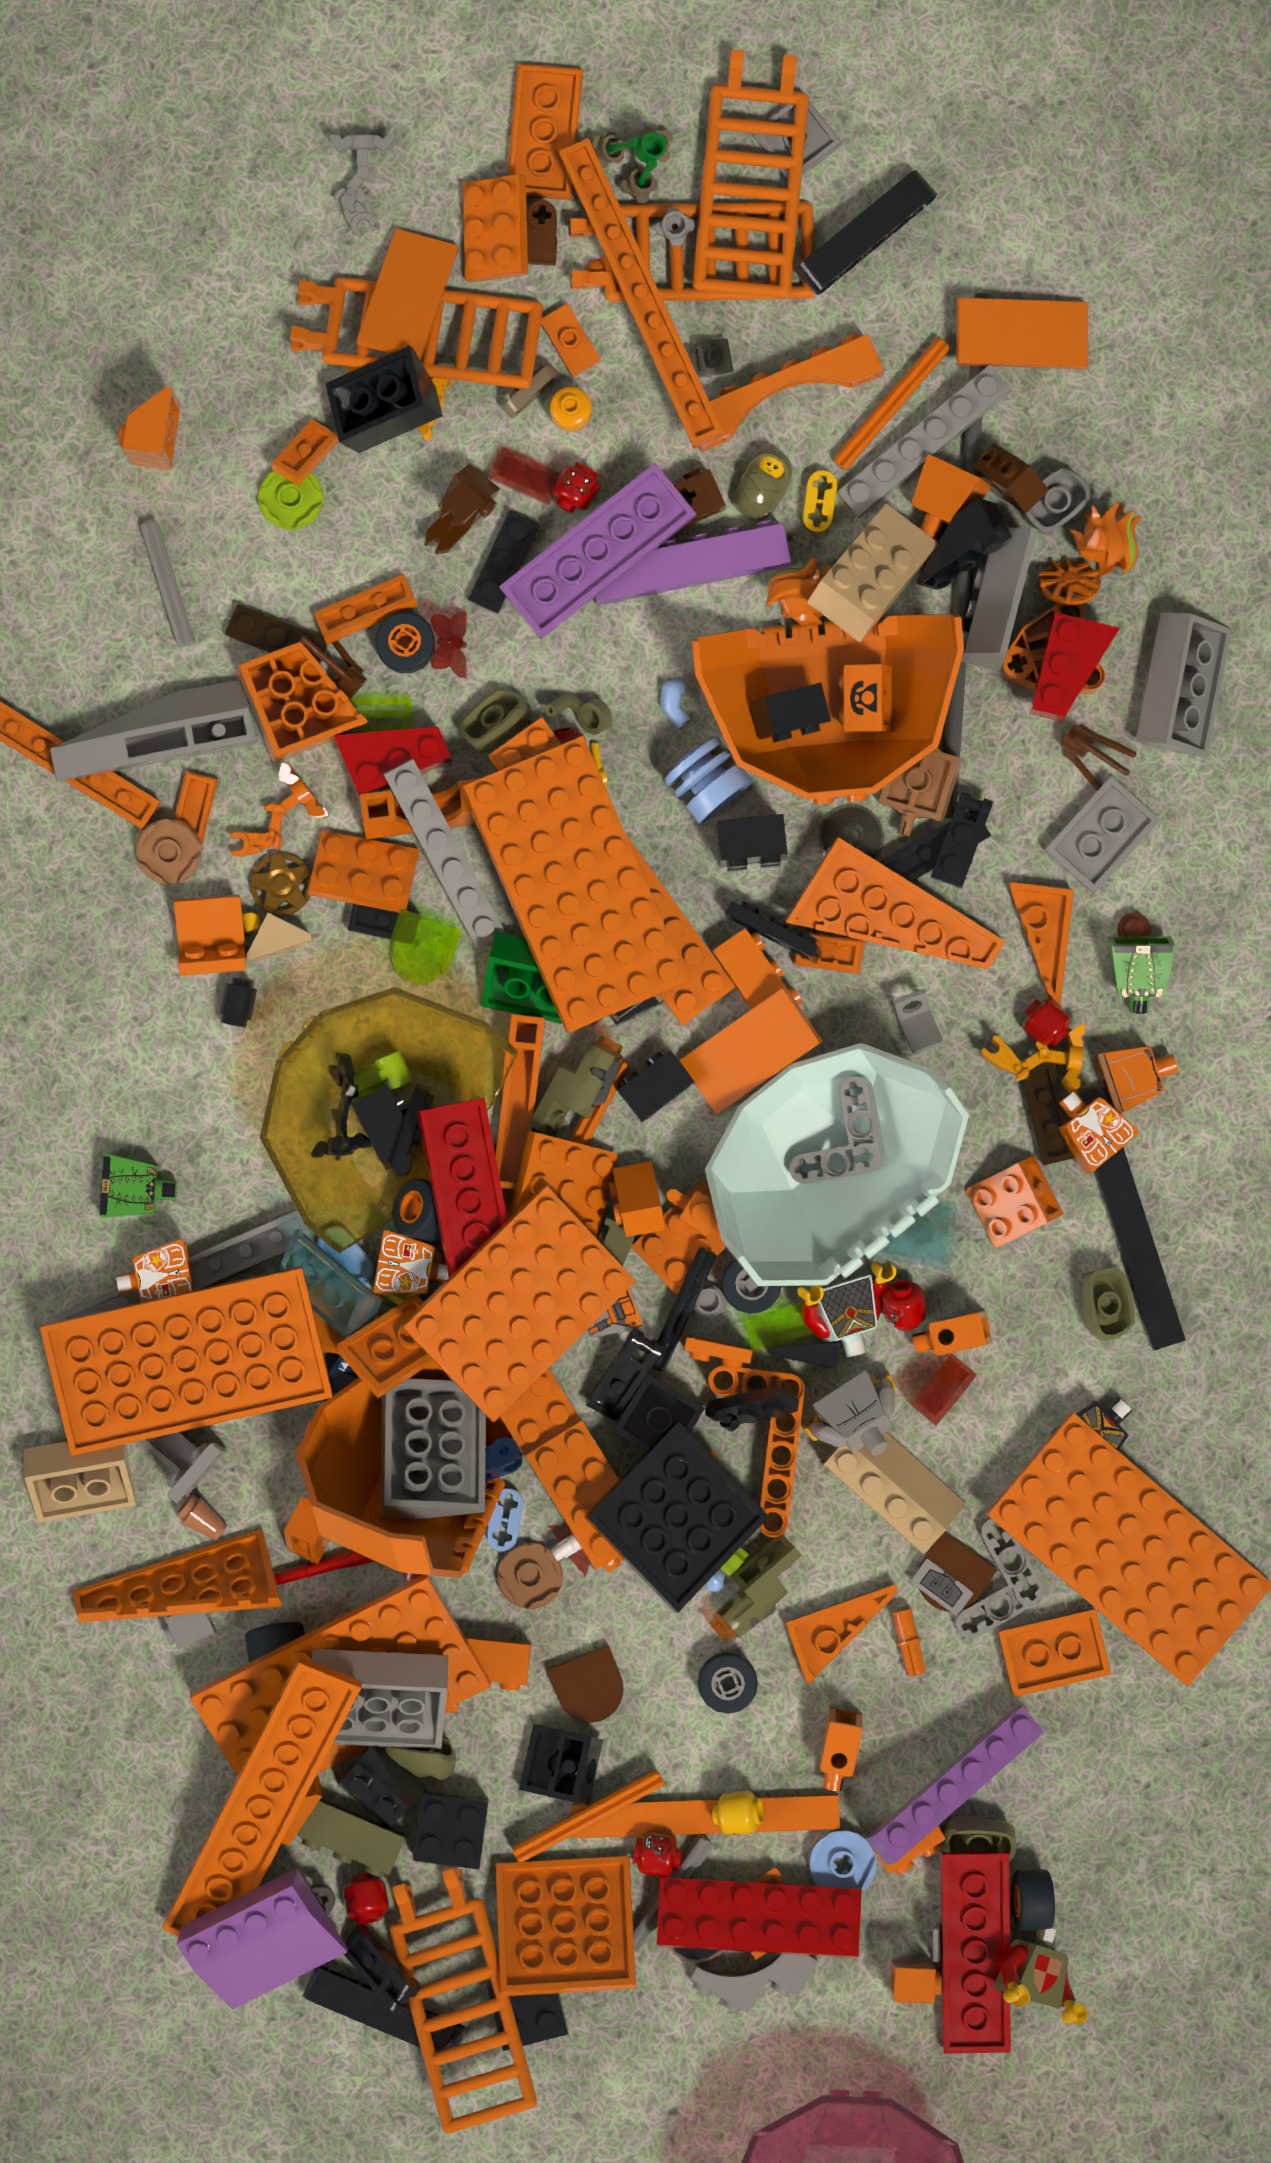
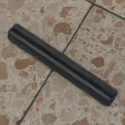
M700 1247L660 1333L658 1341L664 1344V1348L652 1366L657 1371L664 1372L714 1264L716 1254L707 1248Z

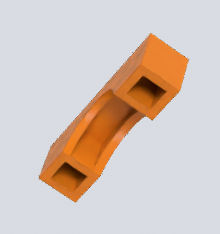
M480 778L458 781L452 788L432 794L450 828L477 825L461 787ZM392 790L360 794L366 839L414 833Z

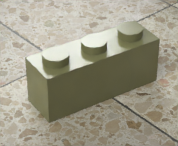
M320 1799L297 1836L303 1838V1845L320 1851L321 1847L334 1851L332 1857L347 1864H351L352 1860L365 1865L364 1871L377 1877H382L383 1873L390 1875L407 1836L324 1799Z

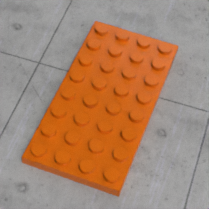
M584 735L461 787L566 1034L689 981Z
M303 1266L40 1325L71 1456L333 1398Z
M1073 1412L1065 1418L985 1513L1187 1687L1271 1589V1582Z
M422 1575L190 1692V1700L238 1777L299 1656L312 1661L313 1649L448 1655V1689L445 1710L490 1688L491 1681L429 1575ZM332 1744L318 1773L371 1746Z

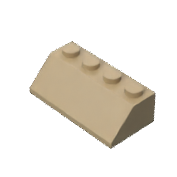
M887 1432L883 1434V1437L887 1441L888 1447L879 1455H871L866 1446L857 1452H852L847 1446L837 1447L823 1465L922 1554L928 1551L966 1505L960 1497Z

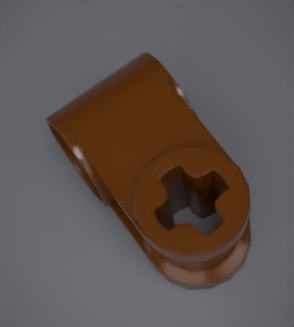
M538 200L528 208L527 253L528 264L556 266L557 214L555 207L549 201ZM540 210H545L547 216L551 217V219H546L545 224L541 225L538 223V219L533 216H538Z

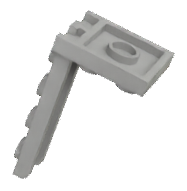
M180 1432L138 1441L175 1473V1476L167 1484L172 1488L167 1495L176 1503L186 1500L191 1491L203 1480L214 1464L227 1451L218 1442H213L209 1445L202 1443L197 1447Z

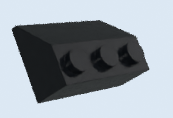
M407 346L325 383L338 441L357 453L368 450L443 416L436 386L411 346Z

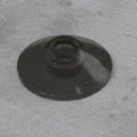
M847 804L833 809L823 819L819 828L818 842L824 856L836 837L846 841L874 860L877 859L884 845V830L880 820L871 810L860 805ZM847 831H856L858 839L855 842H849L845 837Z

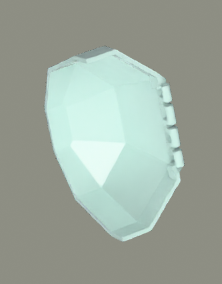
M864 1043L790 1064L738 1106L705 1168L722 1242L758 1286L828 1285L840 1274L846 1279L864 1264L860 1259L863 1255L870 1259L890 1243L886 1236L891 1233L896 1238L916 1222L912 1215L917 1212L922 1217L939 1203L936 1196L951 1185L969 1114L952 1089L933 1069ZM852 1076L867 1078L873 1087L885 1150L883 1166L878 1170L807 1184L796 1182L791 1177L789 1165L795 1156L849 1145L840 1098V1086L845 1079ZM854 1082V1088L849 1089L850 1095H856L858 1106H851L852 1112L858 1109H867V1104L859 1105L858 1095L863 1093V1088L857 1087ZM863 1114L858 1115L855 1119V1128L858 1132L864 1134L870 1129V1120ZM866 1148L867 1152L865 1154L853 1156L854 1163L868 1161L871 1166L870 1163L871 1160L875 1159V1153H869L868 1148ZM834 1153L829 1160L830 1167L836 1172H841L845 1167L844 1157L841 1154ZM805 1159L804 1165L799 1166L800 1173L805 1172L807 1177L809 1171L822 1169L821 1162L806 1164Z

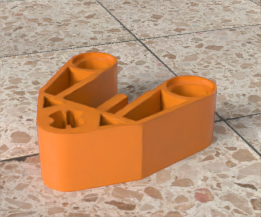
M1057 603L1025 625L1007 651L1001 666L1003 677L1010 682L1035 692L1039 675L1037 669H1040L1045 647L1030 650L1029 646L1047 641L1051 620L1055 612L1061 613L1063 608L1071 607L1078 613V618L1084 619L1086 614L1084 605H1063ZM1012 658H1018L1017 662L1023 661L1024 665L1020 673H1014L1015 668L1012 671L1008 668ZM1099 663L1094 669L1098 677L1097 684L1092 686L1084 685L1079 694H1093L1104 683L1105 671Z

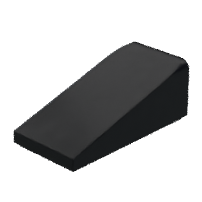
M839 1343L770 1347L768 1353L772 1356L831 1369L835 1365Z

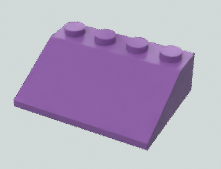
M297 1868L182 1925L176 1943L193 1971L231 2009H235L348 1952L345 1943Z

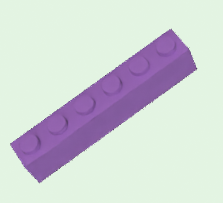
M768 520L757 523L756 529L743 531V527L726 529L723 531L724 535L711 538L710 533L692 536V542L679 544L678 540L665 541L658 549L653 550L595 597L596 605L790 567L791 558L784 524H776L775 520Z
M1023 1706L1013 1709L865 1839L887 1865L897 1862L1044 1731Z

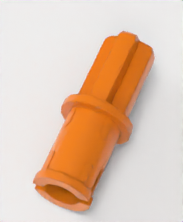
M912 1608L891 1613L899 1642H896V1646L901 1648L908 1676L920 1675L926 1671L919 1643L922 1637H918Z

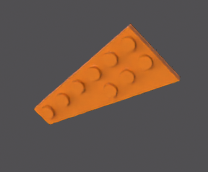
M836 837L784 921L790 924L814 928L820 931L844 935L984 969L990 968L1006 942L839 837Z

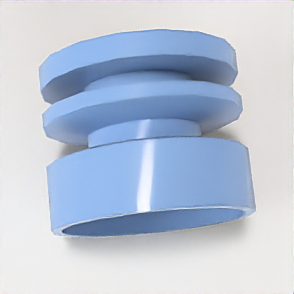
M718 737L700 744L689 751L675 764L672 771L664 779L668 787L683 780L684 783L674 793L676 797L683 796L692 791L695 796L689 801L686 809L698 824L704 823L718 813L753 782L749 774L737 765L727 770L724 769L722 765L731 755L729 750L723 751L716 757L713 755L723 744Z

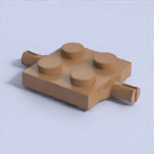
M936 748L883 787L879 804L894 808L903 814L897 831L898 834L910 837L915 818H929L943 823L962 759L960 757L946 754L939 748Z

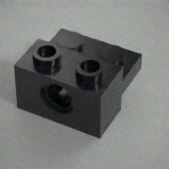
M533 1724L519 1790L589 1805L603 1739Z

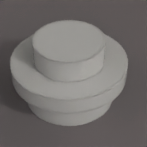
M704 1285L693 1308L694 1311L703 1318L718 1316L725 1306L724 1294L713 1285Z

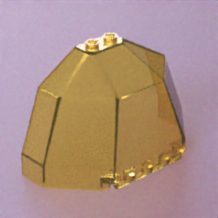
M393 987L321 1011L317 1016H311L301 1028L302 1033L294 1042L292 1040L289 1041L280 1050V1057L274 1067L260 1140L304 1224L336 1252L341 1253L387 1224L393 1218L394 1199L406 1182L414 1178L430 1179L422 1138L419 1146H412L409 1156L412 1163V1171L404 1177L396 1175L392 1168L385 1171L373 1146L365 1149L358 1148L354 1154L341 1156L339 1161L334 1159V1155L324 1154L321 1158L311 1157L312 1150L320 1140L328 1142L329 1138L336 1137L335 1121L332 1118L331 1109L338 1108L342 1089L337 1086L328 1069L330 1065H338L335 1056L336 1052L351 1055L352 1063L356 1070L372 1064L373 1060L400 1049L413 1080L390 1091L391 1093L396 1090L398 1091L406 1109H408L416 1083L430 1087L429 1094L434 1095L431 1108L483 1097L485 1098L488 1111L493 1106L518 1055V1051L487 1022ZM351 1104L348 1111L347 1136L353 1137L357 1133H363L367 1136Z

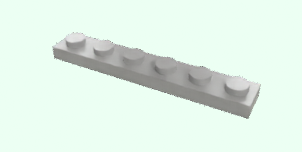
M991 365L987 366L838 490L837 493L854 514L861 518L921 468L928 454L932 456L938 454L1012 392L1011 388Z
M413 758L384 772V777L476 949L493 941L496 932L506 934Z

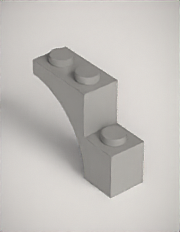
M778 1954L765 1965L741 1973H722L696 1964L690 1974V1979L695 1981L693 1987L701 1993L710 1997L713 1992L723 1998L721 2004L736 2014H739L740 2010L748 2014L769 1979L773 1981L771 1987L786 1997L790 1993L798 1997L818 1964V1958L813 1955Z

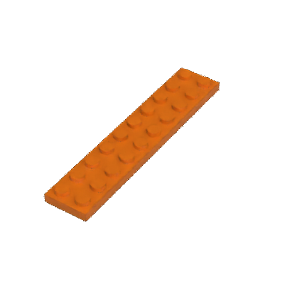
M540 717L489 754L488 758L496 769L500 771L562 744L545 720ZM627 836L689 980L686 983L660 993L665 1000V1004L683 1026L736 986Z
M299 1656L163 1922L162 1930L179 1936L182 1925L259 1887L361 1690L362 1681Z

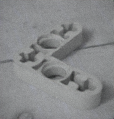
M852 1076L845 1079L840 1086V1098L849 1145L795 1156L791 1160L789 1171L791 1177L796 1182L807 1184L878 1170L883 1166L885 1150L874 1091L871 1082L867 1078ZM855 1082L857 1087L863 1088V1093L858 1095L859 1105L867 1104V1109H858L852 1112L851 1106H858L856 1095H850L849 1089L854 1088ZM860 1114L867 1116L870 1120V1129L864 1134L858 1132L855 1128V1119ZM866 1148H868L869 1153H875V1159L871 1160L870 1163L871 1166L868 1161L854 1163L853 1156L865 1154L867 1152ZM834 1153L841 1154L844 1157L845 1167L841 1172H836L830 1167L829 1160ZM805 1159L806 1164L821 1162L822 1169L809 1171L807 1177L805 1172L800 1173L799 1166L804 1165Z
M991 1518L982 1524L980 1534L1008 1585L963 1609L958 1614L955 1621L956 1629L962 1636L970 1639L983 1635L1036 1605L1044 1595L1043 1584L1023 1548L1006 1531L1001 1533L1004 1542L1007 1543L1012 1539L1014 1546L1002 1549L998 1555L995 1553L994 1548L1000 1547L995 1538L989 1539L987 1533L991 1531L990 1524L994 1523L997 1527L999 1525ZM1008 1552H1016L1021 1556V1566L1015 1571H1009L1003 1566V1557ZM1027 1568L1031 1574L1024 1576L1026 1581L1030 1585L1036 1584L1038 1587L1034 1591L1035 1598L1032 1600L1028 1596H1020L1019 1592L1023 1590L1020 1580L1013 1584L1010 1579L1022 1574ZM998 1597L1005 1598L1009 1604L1008 1612L1001 1617L993 1615L990 1610L992 1600ZM984 1605L986 1615L993 1622L986 1625V1620L983 1619L976 1624L977 1631L972 1633L970 1629L963 1630L961 1625L965 1623L964 1616L969 1614L972 1618L981 1615L982 1613L977 1608Z

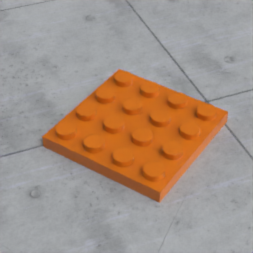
M629 1856L496 1863L501 1996L636 1989Z

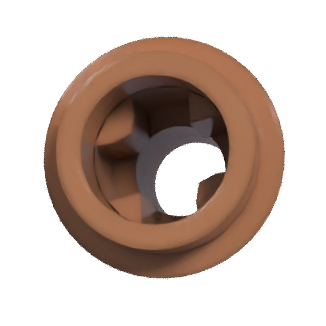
M190 1495L176 1514L181 1519L180 1524L215 1541L227 1527V1524L222 1521L201 1497L197 1499L195 1496Z

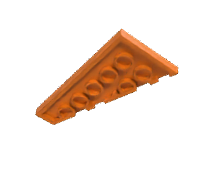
M262 1528L72 1590L75 1611L80 1623L282 1606L267 1540Z

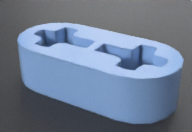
M512 1488L503 1489L499 1499H505L507 1494H512L513 1500L518 1502L517 1508H511L509 1518H504V1506L499 1505L498 1500L489 1522L488 1542L497 1551L511 1549L518 1538L523 1499L521 1494ZM502 1521L508 1522L507 1533L512 1535V1540L506 1541L504 1546L498 1545V1539L493 1538V1532L500 1531Z

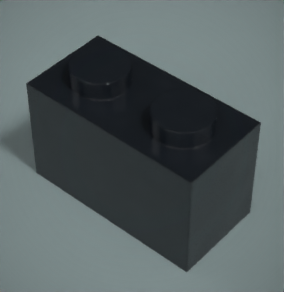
M821 682L749 701L759 740L772 737L773 743L792 738L791 732L800 730L801 736L821 731L820 724L831 721Z
M661 1050L645 1061L649 1067L637 1074L633 1070L619 1081L622 1086L617 1090L619 1095L641 1123L645 1122L695 1083L671 1050L666 1054Z

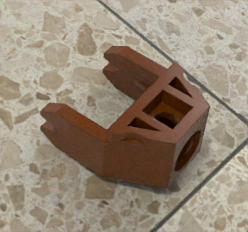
M469 463L452 478L438 505L440 507L439 518L425 533L424 545L428 546L436 541L438 546L434 553L436 555L448 553L481 516L486 518L497 505L494 499L500 488Z

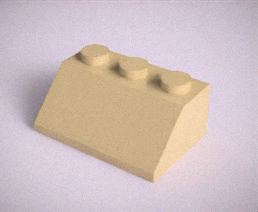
M67 1441L23 1449L25 1481L38 1523L137 1506L126 1444L74 1456L70 1455Z

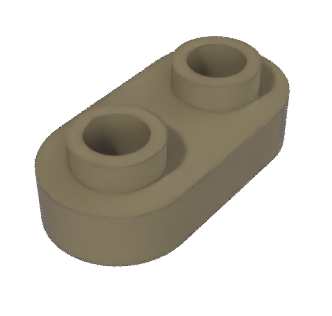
M539 364L534 368L531 386L528 389H511L503 398L505 405L502 409L511 419L515 418L558 378L560 373L551 364L545 367Z

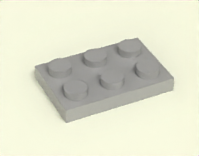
M1110 776L1044 851L1094 895L1161 819L1116 779Z

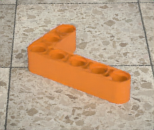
M718 1366L710 1372L708 1385L715 1394L721 1396H732L749 1392L746 1383L753 1375H759L764 1378L765 1388L780 1386L787 1379H792L798 1384L799 1391L795 1396L799 1399L797 1412L790 1413L795 1421L794 1427L788 1432H782L776 1426V1418L771 1417L769 1423L759 1506L766 1514L770 1512L778 1513L782 1518V1525L776 1531L767 1530L763 1524L759 1529L766 1536L778 1537L786 1531L789 1521L805 1392L804 1384L798 1376L793 1374ZM719 1371H727L732 1376V1385L727 1390H719L714 1385V1376ZM777 1446H785L790 1451V1459L784 1465H778L772 1460V1451ZM774 1479L783 1480L786 1484V1492L780 1498L771 1497L767 1491L768 1484Z

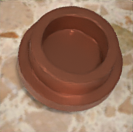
M1139 913L1126 914L1117 925L1118 936H1149L1151 931L1149 921Z

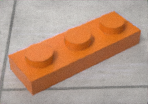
M402 574L315 611L313 614L326 644H330L379 623L392 614L414 608L418 604L405 574Z

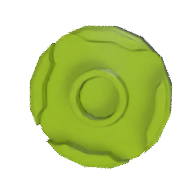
M272 470L268 472L260 484L258 494L259 508L266 520L277 528L288 531L303 529L312 524L321 513L324 502L322 485L312 472L298 487Z

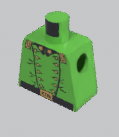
M1171 936L1108 937L1113 983L1118 996L1129 997V1012L1135 1014L1148 1013L1149 997H1162L1166 994L1175 953V944Z
M104 1154L99 1217L115 1218L156 1213L157 1200L176 1201L177 1181L158 1180L159 1167L156 1165Z

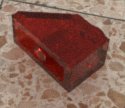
M951 1353L911 1400L909 1405L936 1426L958 1401L977 1374Z

